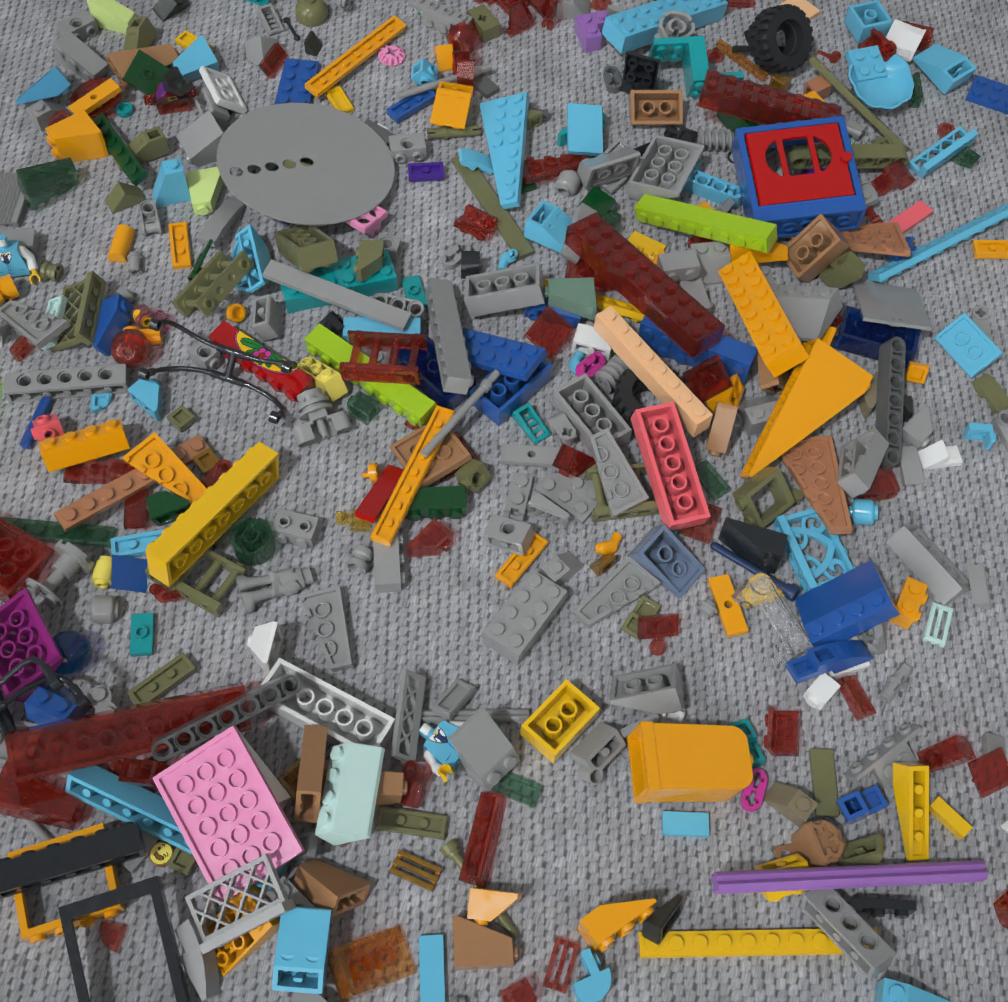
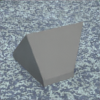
M260 36L245 41L247 59L263 71L281 57L279 39Z

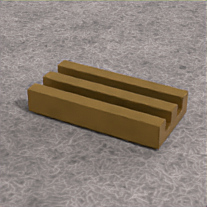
M399 849L389 873L432 892L442 868ZM401 858L435 872V875L401 861ZM397 866L405 868L431 880V883L428 884L396 868Z

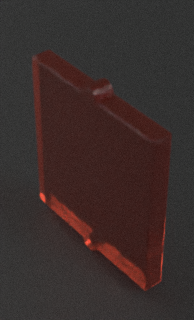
M999 747L967 763L973 777L972 782L975 783L981 798H985L1008 786V762L1003 748Z

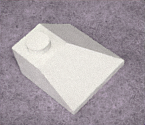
M274 621L254 627L253 634L249 635L247 642L253 657L266 676L278 660L283 640L278 622Z

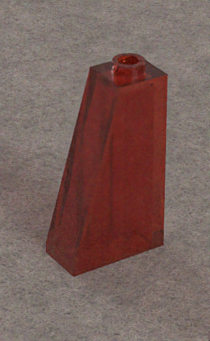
M6 760L0 773V814L73 831L76 823L81 822L84 812L79 799L14 762Z

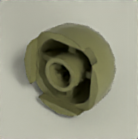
M298 0L295 6L296 20L298 23L306 25V27H317L324 24V21L328 19L326 3L324 0Z

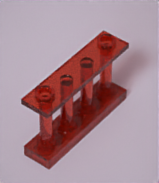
M348 330V338L353 348L350 361L340 362L339 371L342 380L420 385L421 374L419 366H416L419 350H427L428 348L425 334ZM361 346L372 347L369 363H357ZM380 347L391 348L388 364H377ZM400 348L411 349L407 366L396 365Z

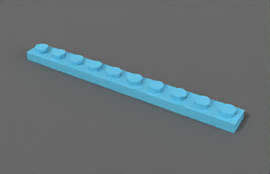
M1004 204L911 251L910 257H905L898 262L891 261L867 274L870 281H877V283L886 282L889 277L901 274L902 270L913 268L916 266V263L929 260L930 256L944 252L945 248L956 246L959 241L970 239L973 234L981 233L986 230L985 228L999 224L1000 220L1008 219V204Z

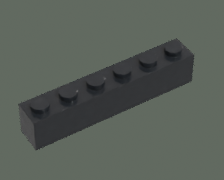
M128 821L121 823L118 828L112 830L108 828L97 830L94 833L95 835L88 837L76 836L71 838L70 842L64 844H49L46 846V849L37 852L36 850L25 851L21 853L20 857L13 859L10 857L1 858L0 899L147 856L141 827L137 822Z

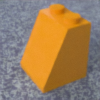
M84 110L45 128L48 135L46 140L53 148L51 153L55 159L59 158L63 164L109 156L101 130Z

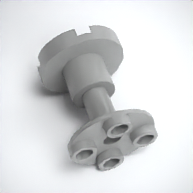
M61 539L54 546V550L60 557L51 566L54 571L45 582L40 584L30 578L25 580L30 594L35 597L39 595L44 598V603L52 609L63 605L62 601L53 593L64 579L69 580L77 570L88 574L95 566L93 561L88 563L85 560L88 556L69 542L64 545Z

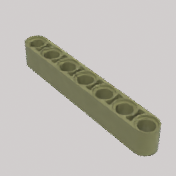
M808 144L793 145L788 149V156L793 169H813ZM815 144L820 169L827 168L831 162L830 151L825 144ZM851 144L857 169L902 168L909 163L903 144Z

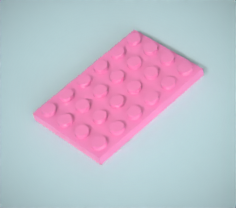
M231 726L153 777L160 794L208 884L264 854H270L277 870L305 851L236 726ZM262 862L258 864L255 875L262 878L266 877L267 868L265 863ZM239 874L235 886L245 889L248 877ZM253 879L252 885H254L258 881ZM218 885L215 896L224 900L228 888ZM233 890L230 900L240 893Z

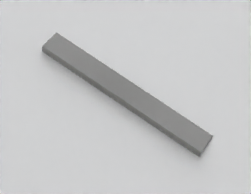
M272 259L262 274L265 279L403 332L411 318L410 312Z

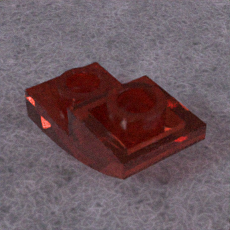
M457 60V84L474 86V60Z
M147 488L125 500L124 529L146 527L148 517L146 497H149Z

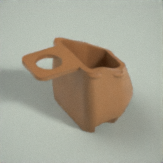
M826 820L808 821L791 834L792 843L775 847L774 854L776 859L782 858V851L787 850L791 855L800 854L807 860L809 868L825 867L829 864L837 863L842 858L846 850V843L841 836L840 829L836 825Z

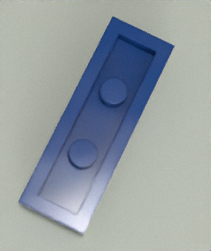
M428 90L406 97L387 108V115L398 124L433 103L436 93Z

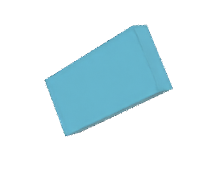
M662 811V836L709 837V813Z

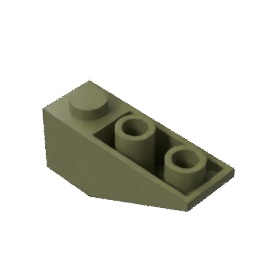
M147 16L134 17L126 29L124 50L149 47L154 41V37L158 32Z
M160 126L143 131L128 144L141 163L170 153L166 137ZM116 162V164H117L119 170L122 171L121 167H120V166L118 165V163Z

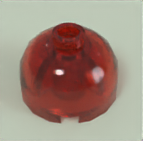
M470 21L471 24L461 22L448 30L449 34L445 36L448 44L453 45V51L470 54L477 47L480 35L475 22Z
M125 329L117 333L110 346L114 361L118 364H126L127 368H137L143 365L150 358L152 352L150 340L142 331L137 329Z

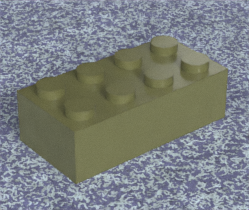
M298 225L274 232L279 254L302 272H312L317 267H330L333 265L332 263L338 262L334 239L315 226Z

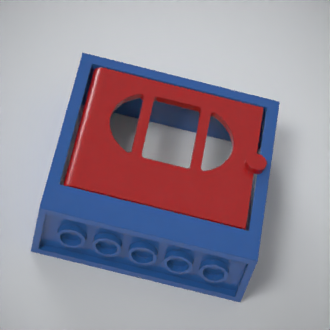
M844 116L736 128L731 151L745 217L776 224L778 239L796 237L820 214H823L839 231L859 229L866 212V205ZM823 142L830 151L831 162L824 171L820 170L814 143ZM808 144L814 173L790 176L784 147ZM777 148L783 176L773 172L767 165L765 158L767 149Z

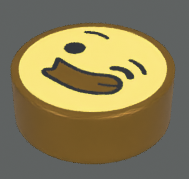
M157 842L151 847L149 858L155 866L165 867L174 849L167 842Z

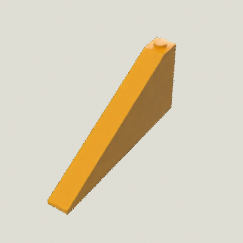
M816 338L808 341L805 349L810 358L794 367L739 477L742 479L753 477L863 395L870 388L873 375L821 339Z

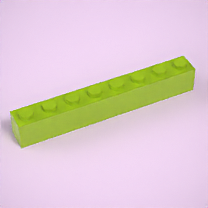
M644 194L634 207L636 220L639 222L768 253L778 239L776 224L649 194Z
M319 323L304 338L307 346L306 350L312 356L317 355L320 357L325 365H331L341 375L347 376L354 385L363 387V390L368 395L373 394L380 403L392 407V410L397 415L406 417L410 424L421 428L429 422L436 408V402Z

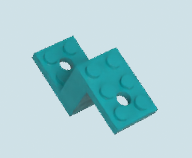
M705 36L653 39L648 57L660 59V63L682 61L687 97L694 99L702 96L714 98L718 95L731 97L737 94L744 79V73H709Z

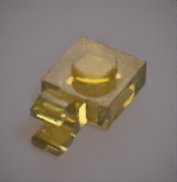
M352 510L351 515L346 512L336 511V525L349 526V531L370 533L371 522L355 517L356 510Z

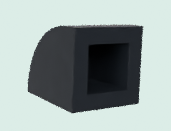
M461 251V279H466V276L480 274V251Z

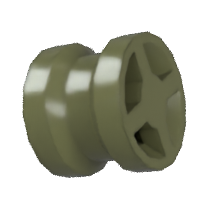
M44 261L40 270L42 279H51L53 282H59L64 273L62 264H53L51 261Z

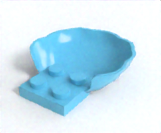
M878 45L846 52L845 56L849 64V82L853 87L855 97L867 108L890 111L911 99L914 81L911 76L910 67L902 57L894 54L887 62H884Z

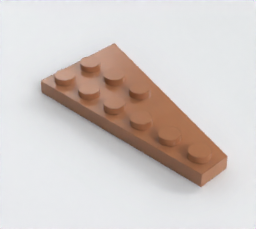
M832 436L805 437L779 456V458L829 534H852L853 528L844 489L837 483L839 466Z

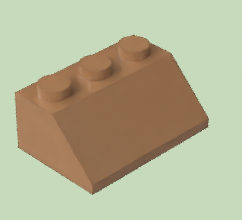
M631 90L628 97L631 125H683V90Z
M820 214L787 244L788 260H786V263L798 279L809 283L842 254L850 244L842 233L823 214Z

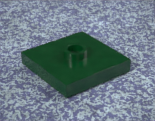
M139 49L122 80L149 98L154 99L160 82H163V74L170 69Z

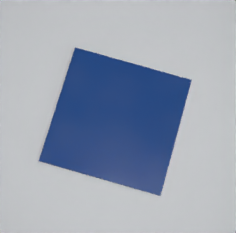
M112 555L111 589L147 593V575L145 573L148 567L147 560Z

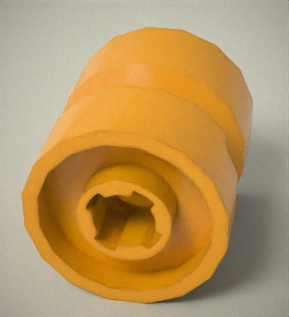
M10 274L0 277V305L5 303V299L13 300L20 297Z

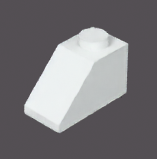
M578 323L573 339L572 352L580 350L584 355H590L599 351L604 355L605 360H609L611 347L599 336L593 326Z

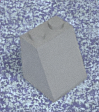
M208 110L176 135L180 142L178 146L187 154L185 157L190 164L194 163L198 167L217 161L219 141L227 127Z

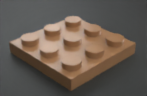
M427 424L389 446L391 452L404 469ZM452 430L445 436L420 487L429 486L472 460L471 454Z

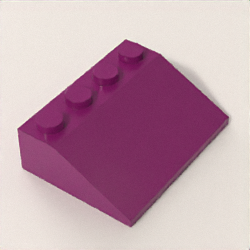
M24 588L0 606V679L18 663L29 657L41 658L46 664L51 666L54 672L64 660L27 588ZM30 663L20 669L2 686L3 691L8 699L30 683L44 678L45 675L41 671L39 664ZM39 686L29 690L14 701L24 703Z

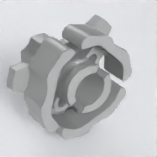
M667 11L659 19L657 34L653 38L693 36L695 23H691L692 17L686 12ZM668 19H671V20H670L669 22H667V23L664 25V27H663V22H665V21L668 20ZM690 25V27H689V33L687 34V29H686V28H687V26Z

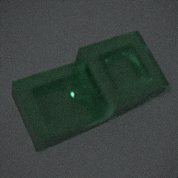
M946 144L942 149H946L951 144ZM966 146L964 150L949 160L957 165L971 168L981 156Z

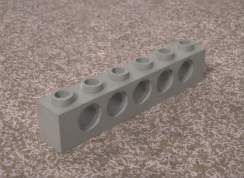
M126 363L27 372L16 371L5 373L3 393L9 403L40 401L43 396L54 400L90 397L92 394L100 393L126 394L129 393L130 372Z

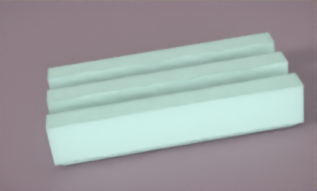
M935 602L931 603L922 641H929L931 644H938L940 647L945 646L953 608ZM937 608L939 610L935 622V627L933 635L930 636L935 610ZM943 611L947 612L944 622V627L941 639H938L937 636L942 619Z

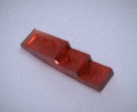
M108 458V462L90 460L87 463L66 467L63 483L106 485L135 468L121 459Z

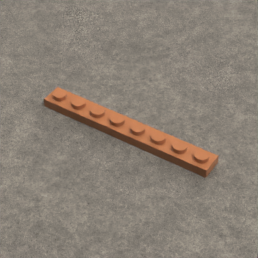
M199 434L171 450L188 466L193 463L192 458L210 447ZM134 469L54 512V517L64 531L68 532L157 482L139 470Z

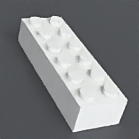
M278 658L261 685L284 673L290 672L300 678L302 688L296 695L268 708L270 711L304 728V725L328 727L326 741L335 746L352 742L385 748L394 732L395 718L295 665ZM294 678L287 679L284 685L285 688L293 689L296 685V680ZM267 689L263 695L264 699H273L275 690Z

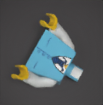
M0 234V277L10 274L11 277L30 275L29 281L31 284H35L34 276H37L39 282H42L43 279L40 273L37 272L38 266L34 254L25 246H22L18 240L8 241L5 234Z
M441 721L436 729L424 723L419 730V735L426 739L423 747L424 759L428 769L440 776L443 782L448 781L446 775L455 774L454 770L461 762L448 737L465 721Z

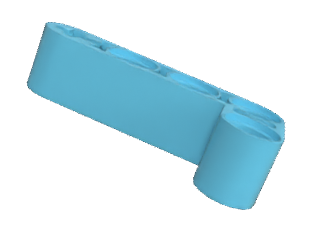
M699 158L683 190L718 204L732 198L735 204L731 208H739L742 201L739 186L699 171L701 159Z

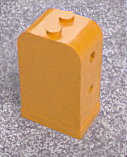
M641 721L627 736L634 804H645L647 802H726L748 787L752 782L753 756L750 754L748 739L745 733L738 727Z

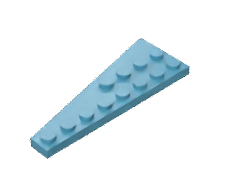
M527 92L480 103L500 205L503 210L520 206L529 95Z

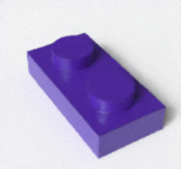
M443 162L408 163L409 182L444 180Z

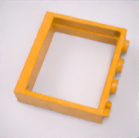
M100 823L9 852L7 857L11 859L20 857L21 853L29 850H36L37 852L46 849V846L52 843L64 844L70 842V839L76 836L88 837L95 835L94 833L97 830L108 827L104 823ZM116 865L106 867L105 872L109 891L120 888ZM25 892L14 895L21 938L23 940L31 941L32 944L38 941L43 942L46 940V936L54 933L56 936L64 935L60 919L31 928ZM124 903L72 919L74 927L80 925V928L94 925L95 920L103 917L105 920L113 919L114 916L119 915V912L125 910Z

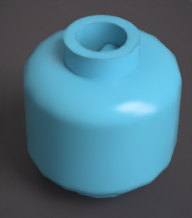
M855 499L852 506H848L850 518H852L855 525H873L874 521L878 520V504H875L872 499Z

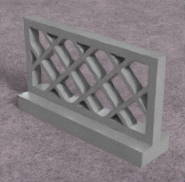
M269 853L185 896L203 942L199 945L202 955L214 951L296 908L293 899L288 900ZM262 862L265 863L267 868L265 879L255 875L258 864ZM239 874L248 877L245 889L235 886ZM253 879L263 883L260 896L250 892ZM218 885L228 888L224 900L215 896ZM268 885L275 888L278 899L271 901L265 898ZM233 890L243 894L239 906L229 902ZM203 896L208 899L204 911L197 907L194 898ZM248 897L258 900L253 912L244 909ZM213 901L222 905L219 917L209 913ZM228 907L237 911L233 923L224 920ZM207 918L217 922L214 932L210 935L205 927Z

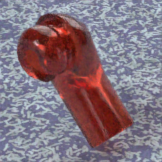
M154 583L149 588L150 594L154 595L160 603L173 602L180 598L177 590L168 591L162 584Z

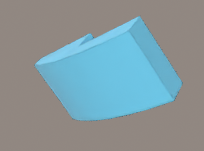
M460 148L458 150L459 161L464 167H468L472 171L478 167L489 175L494 173L489 156L471 149Z

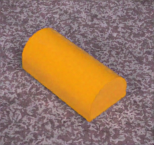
M120 224L116 227L107 256L108 261L127 263V256L131 251L135 237V231L132 227L125 224Z

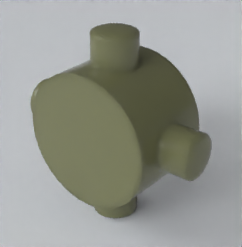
M793 488L792 496L795 503L799 505L805 496L801 490Z

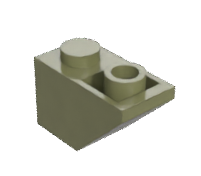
M360 241V247L356 248V259H358V262L354 263V274H357L358 282L364 281L383 268L384 241Z

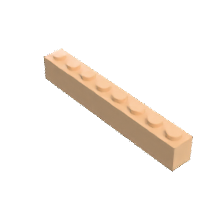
M610 306L596 314L594 330L662 404L675 403L681 424L694 438L708 429L713 414L615 309Z

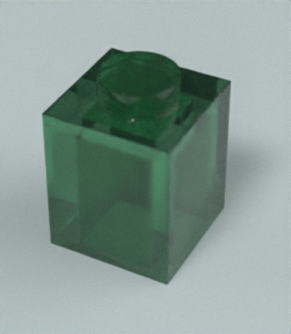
M360 390L347 401L348 414L365 425H368L379 413L378 402Z

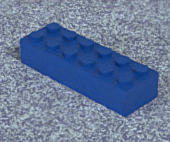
M650 306L640 323L638 335L659 356L668 357L679 364L691 366L696 371H704L711 374L714 378L727 380L734 374H738L744 386L757 353L756 347Z

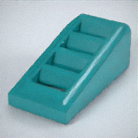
M529 402L511 414L513 420L534 445L551 435ZM527 413L528 416L522 419L521 416ZM532 418L533 422L527 425L525 422ZM537 424L538 427L533 431L529 429ZM540 430H542V431L544 432L543 434L539 435L538 437H535V436H534V434H536V433L539 432Z

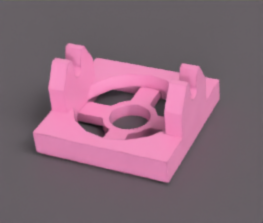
M377 206L372 210L376 217L368 212L345 223L363 234L368 233L369 236L374 237L375 232L378 233L381 228V222L388 217V211ZM359 219H367V220H369V222H368V223H360V222H358V220H359Z

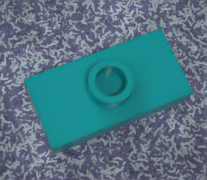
M419 275L401 278L405 298L418 300L427 308V301Z
M154 613L131 614V657L153 655Z

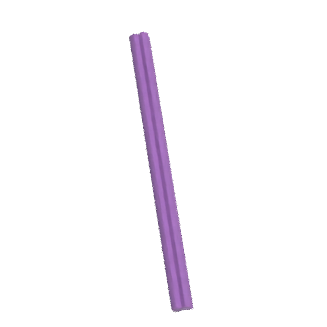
M983 860L719 871L712 874L711 882L714 894L983 882V880L987 879L988 872L985 870L986 864Z

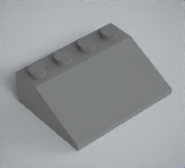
M655 134L628 181L629 198L640 200L644 194L666 199L679 197L704 151L705 145Z
M770 284L801 341L821 339L843 307L839 288Z

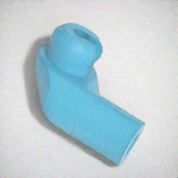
M510 249L503 253L497 270L506 269L509 264L516 261L518 251Z
M580 350L575 352L568 363L571 372L575 375L577 364L585 356Z

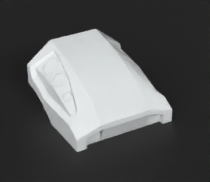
M895 19L880 48V52L890 56L897 54L910 63L926 29H920Z

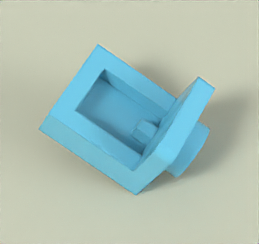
M968 423L963 431L964 439L983 440L985 450H989L996 442L997 436L993 430V424Z

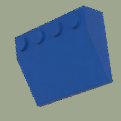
M873 560L795 599L803 626L814 647L848 640L900 615Z

